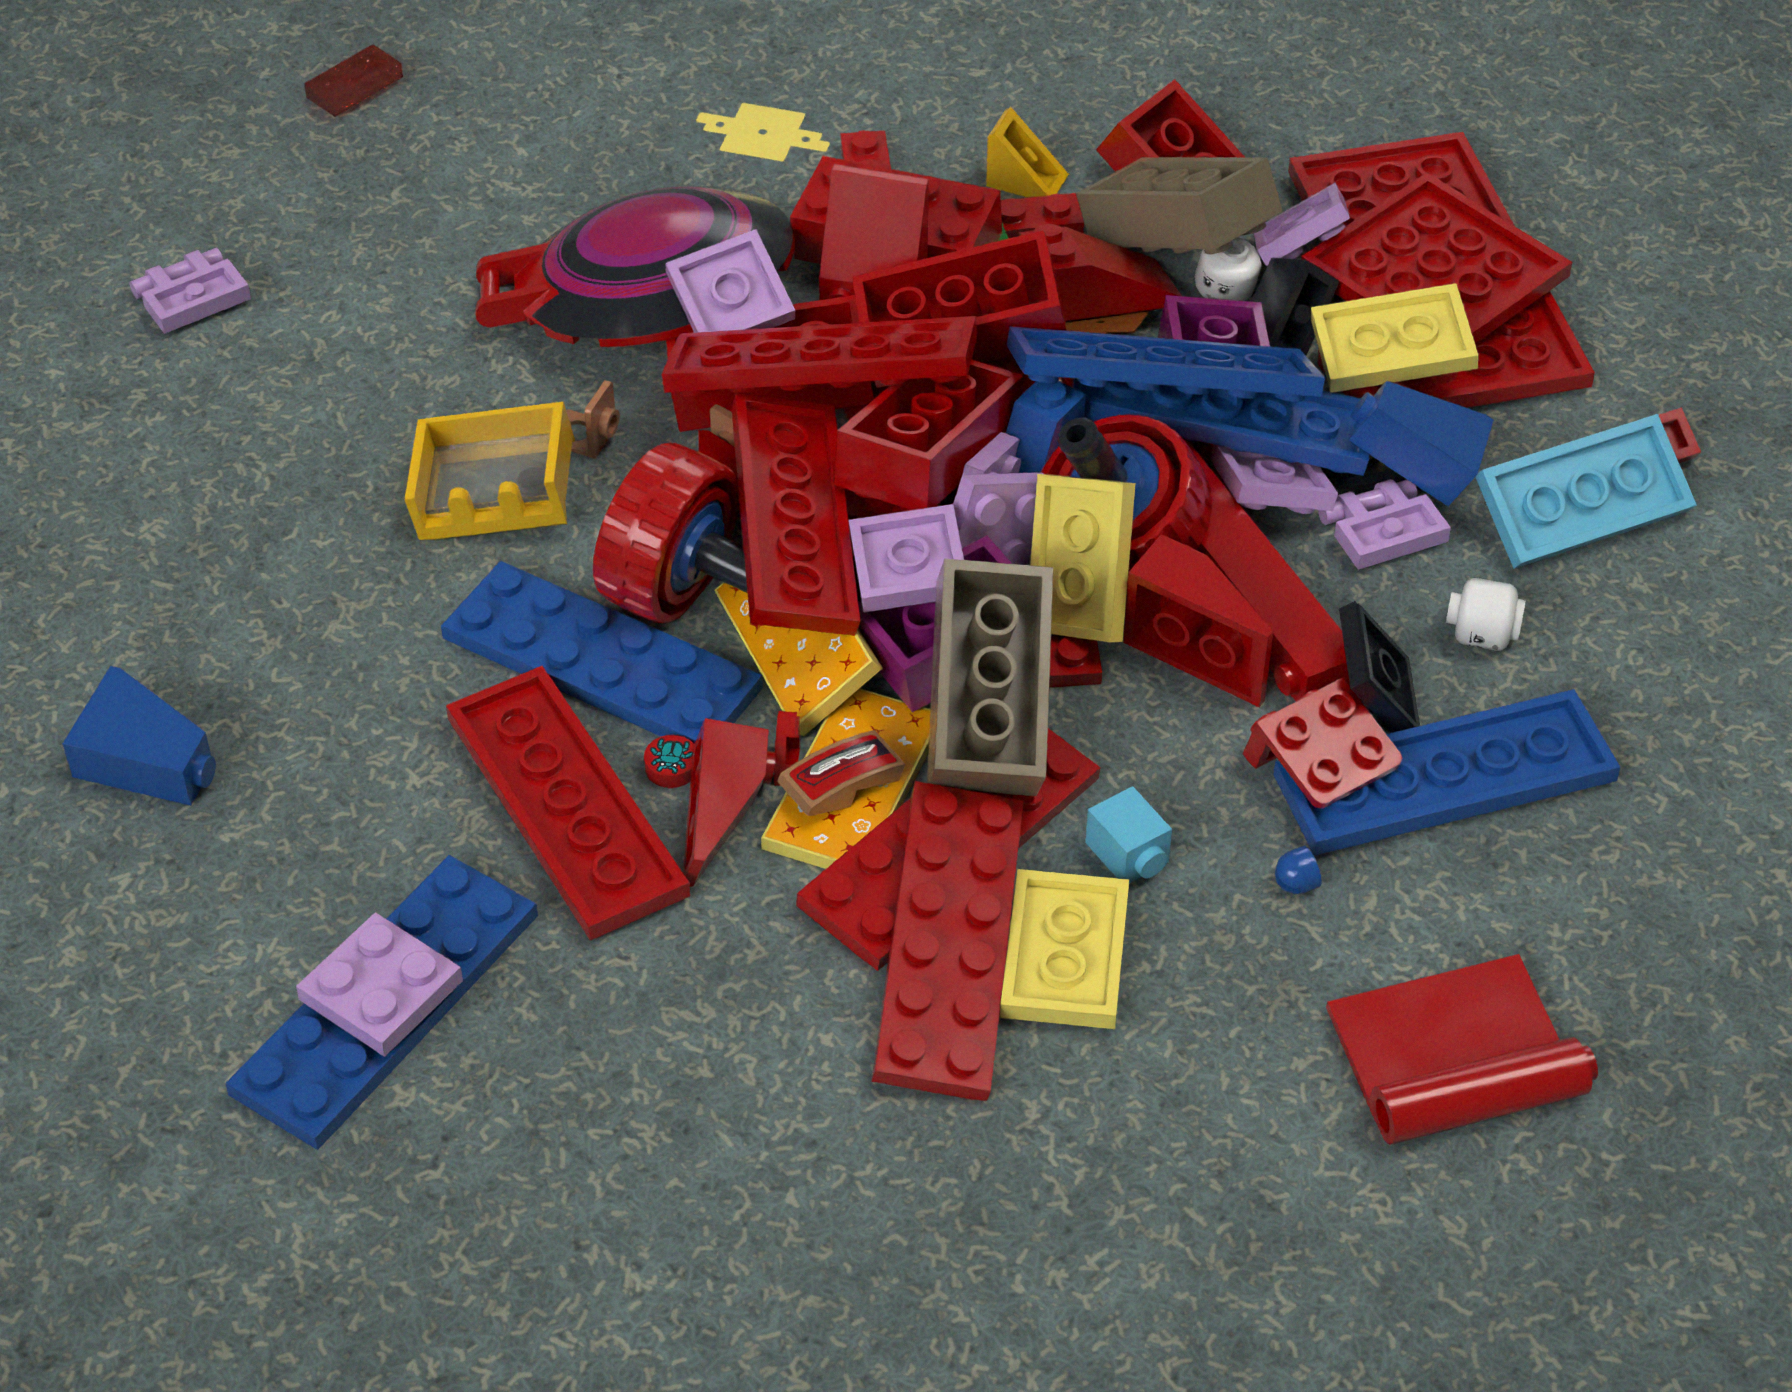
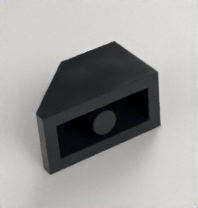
M1271 258L1252 302H1261L1270 347L1300 349L1307 356L1315 338L1311 322V307L1330 304L1339 281L1307 260Z

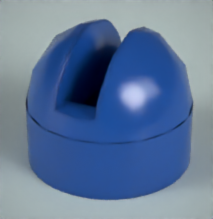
M1301 846L1288 851L1279 858L1276 865L1275 878L1277 884L1284 891L1291 894H1302L1321 886L1320 869L1309 848Z

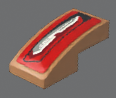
M873 730L840 740L808 755L781 772L777 782L807 816H813L851 807L857 790L899 781L906 764Z

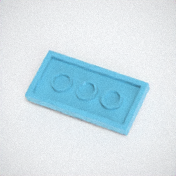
M1658 414L1483 469L1475 477L1513 569L1689 512L1697 506Z

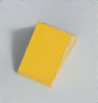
M1012 107L1006 109L987 138L986 186L1027 198L1057 194L1069 173Z

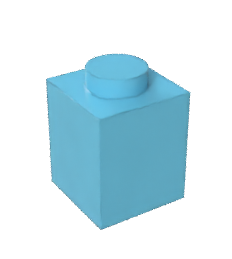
M1133 786L1088 809L1085 843L1116 878L1128 879L1129 883L1140 877L1150 878L1158 874L1169 863L1172 828Z

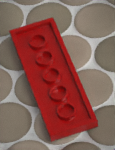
M976 316L680 333L661 374L664 393L680 392L683 396L692 397L703 395L709 390L730 389L733 393L745 394L753 392L759 387L780 386L782 390L796 391L804 389L811 384L828 383L835 388H847L864 381H880L885 385H899L910 379L931 378L935 382H950L958 379L960 376H968L978 336Z
M736 392L731 411L750 624L855 636L860 624V613L845 489L834 485L837 442L835 406Z
M543 666L446 705L449 722L590 941L690 897L689 881Z
M1048 728L1046 778L1037 796L980 793L1024 801L1019 849L1099 779L1101 767ZM911 798L797 893L796 906L877 971L885 966L889 959Z
M915 781L911 794L872 1082L971 1100H988L991 1092L1023 800Z

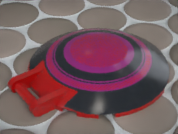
M681 186L659 188L627 195L605 203L575 218L553 233L540 245L481 258L476 265V278L481 284V298L476 304V319L479 324L488 328L526 321L530 326L534 324L540 325L544 328L545 335L555 340L575 344L580 340L579 337L598 339L600 347L642 345L676 338L680 333H692L694 331L666 274L665 263L756 229L776 271H786L795 250L792 226L786 214L769 200L734 189L710 186ZM515 283V290L500 293L501 285Z

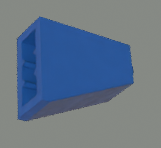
M1035 381L1015 401L1006 434L1020 439L1015 457L1021 459L1018 473H1040L1050 456L1059 446L1058 434L1061 428L1068 421L1085 417V393L1060 381L1056 383Z
M1386 381L1374 396L1367 392L1356 404L1350 416L1355 420V424L1349 441L1446 506H1449L1477 476L1494 420L1486 414Z
M110 666L62 743L72 777L190 806L200 789L207 788L211 784L216 769V761L211 756L206 732L121 668Z

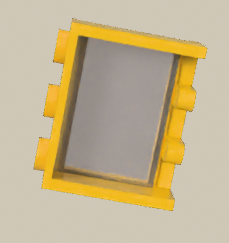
M564 402L418 419L404 500L419 540H436L567 524L565 502L572 442H575V437Z

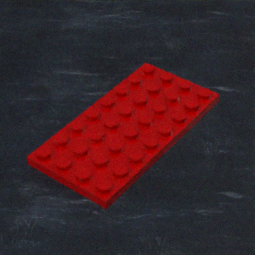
M1463 132L1292 157L1289 159L1288 173L1302 201L1336 183L1345 199L1350 219L1343 222L1345 227L1427 172L1514 226ZM1549 291L1475 344L1478 352V369L1403 381L1410 389L1469 408L1592 387L1595 372L1551 291Z

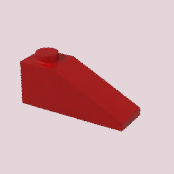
M708 718L704 719L693 746L683 865V874L689 881L690 887L695 885L753 804L762 783L770 784L774 773L776 756L775 752L767 751L769 729Z

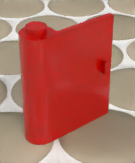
M1519 954L1327 1001L1326 1004L1328 1014L1384 1141L1390 1145L1586 1095L1592 1089L1593 1080H1596L1598 1077L1597 1061L1590 1047L1582 1046L1574 1037L1559 1039Z

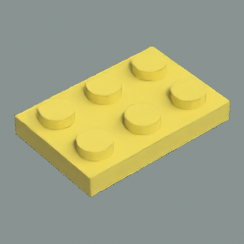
M1456 283L1311 307V322L1331 393L1381 385L1386 381L1393 383L1478 369V352Z
M1037 474L1030 566L1053 567L1051 634L1103 642H1123L1136 483Z
M1017 869L1000 1018L1115 1029L1129 890L1128 879Z

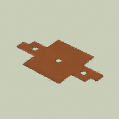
M1130 312L1068 320L1065 322L1067 331L1102 334L1133 333L1146 318L1148 312Z

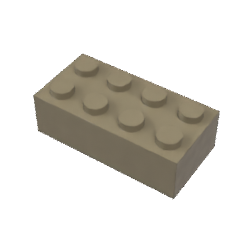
M1142 157L1076 193L1088 235L1126 249L1142 247L1143 252L1173 248L1174 253H1184L1193 249H1204L1206 254L1220 253L1233 246L1232 240L1263 230L1266 227L1265 221L1283 212L1268 158Z
M944 558L936 581L927 783L974 792L1037 796L1046 778L1053 567Z

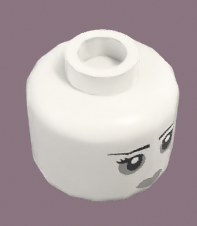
M1237 237L1232 240L1233 246L1223 252L1206 254L1203 249L1195 273L1196 288L1200 294L1210 299L1248 300L1253 294L1261 269V259L1256 248L1245 239Z
M1471 578L1465 583L1462 594L1451 592L1446 623L1456 625L1455 636L1459 643L1501 651L1507 647L1510 640L1518 641L1526 600L1518 599L1517 589L1511 584Z

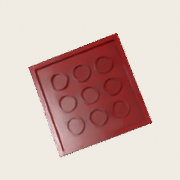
M1428 172L1347 225L1335 236L1323 241L1301 256L1302 260L1309 261L1339 281L1335 294L1345 301L1456 283L1475 344L1570 277L1573 263Z

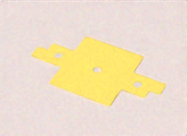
M742 103L735 118L701 112L696 119V122L706 123L703 128L704 131L726 134L720 147V151L784 161L791 146L826 152L830 145V142L820 140L822 133L799 129L805 117V113ZM723 122L724 126L717 127L716 123ZM765 129L767 133L759 134V130ZM803 137L810 138L808 142H803L801 139Z

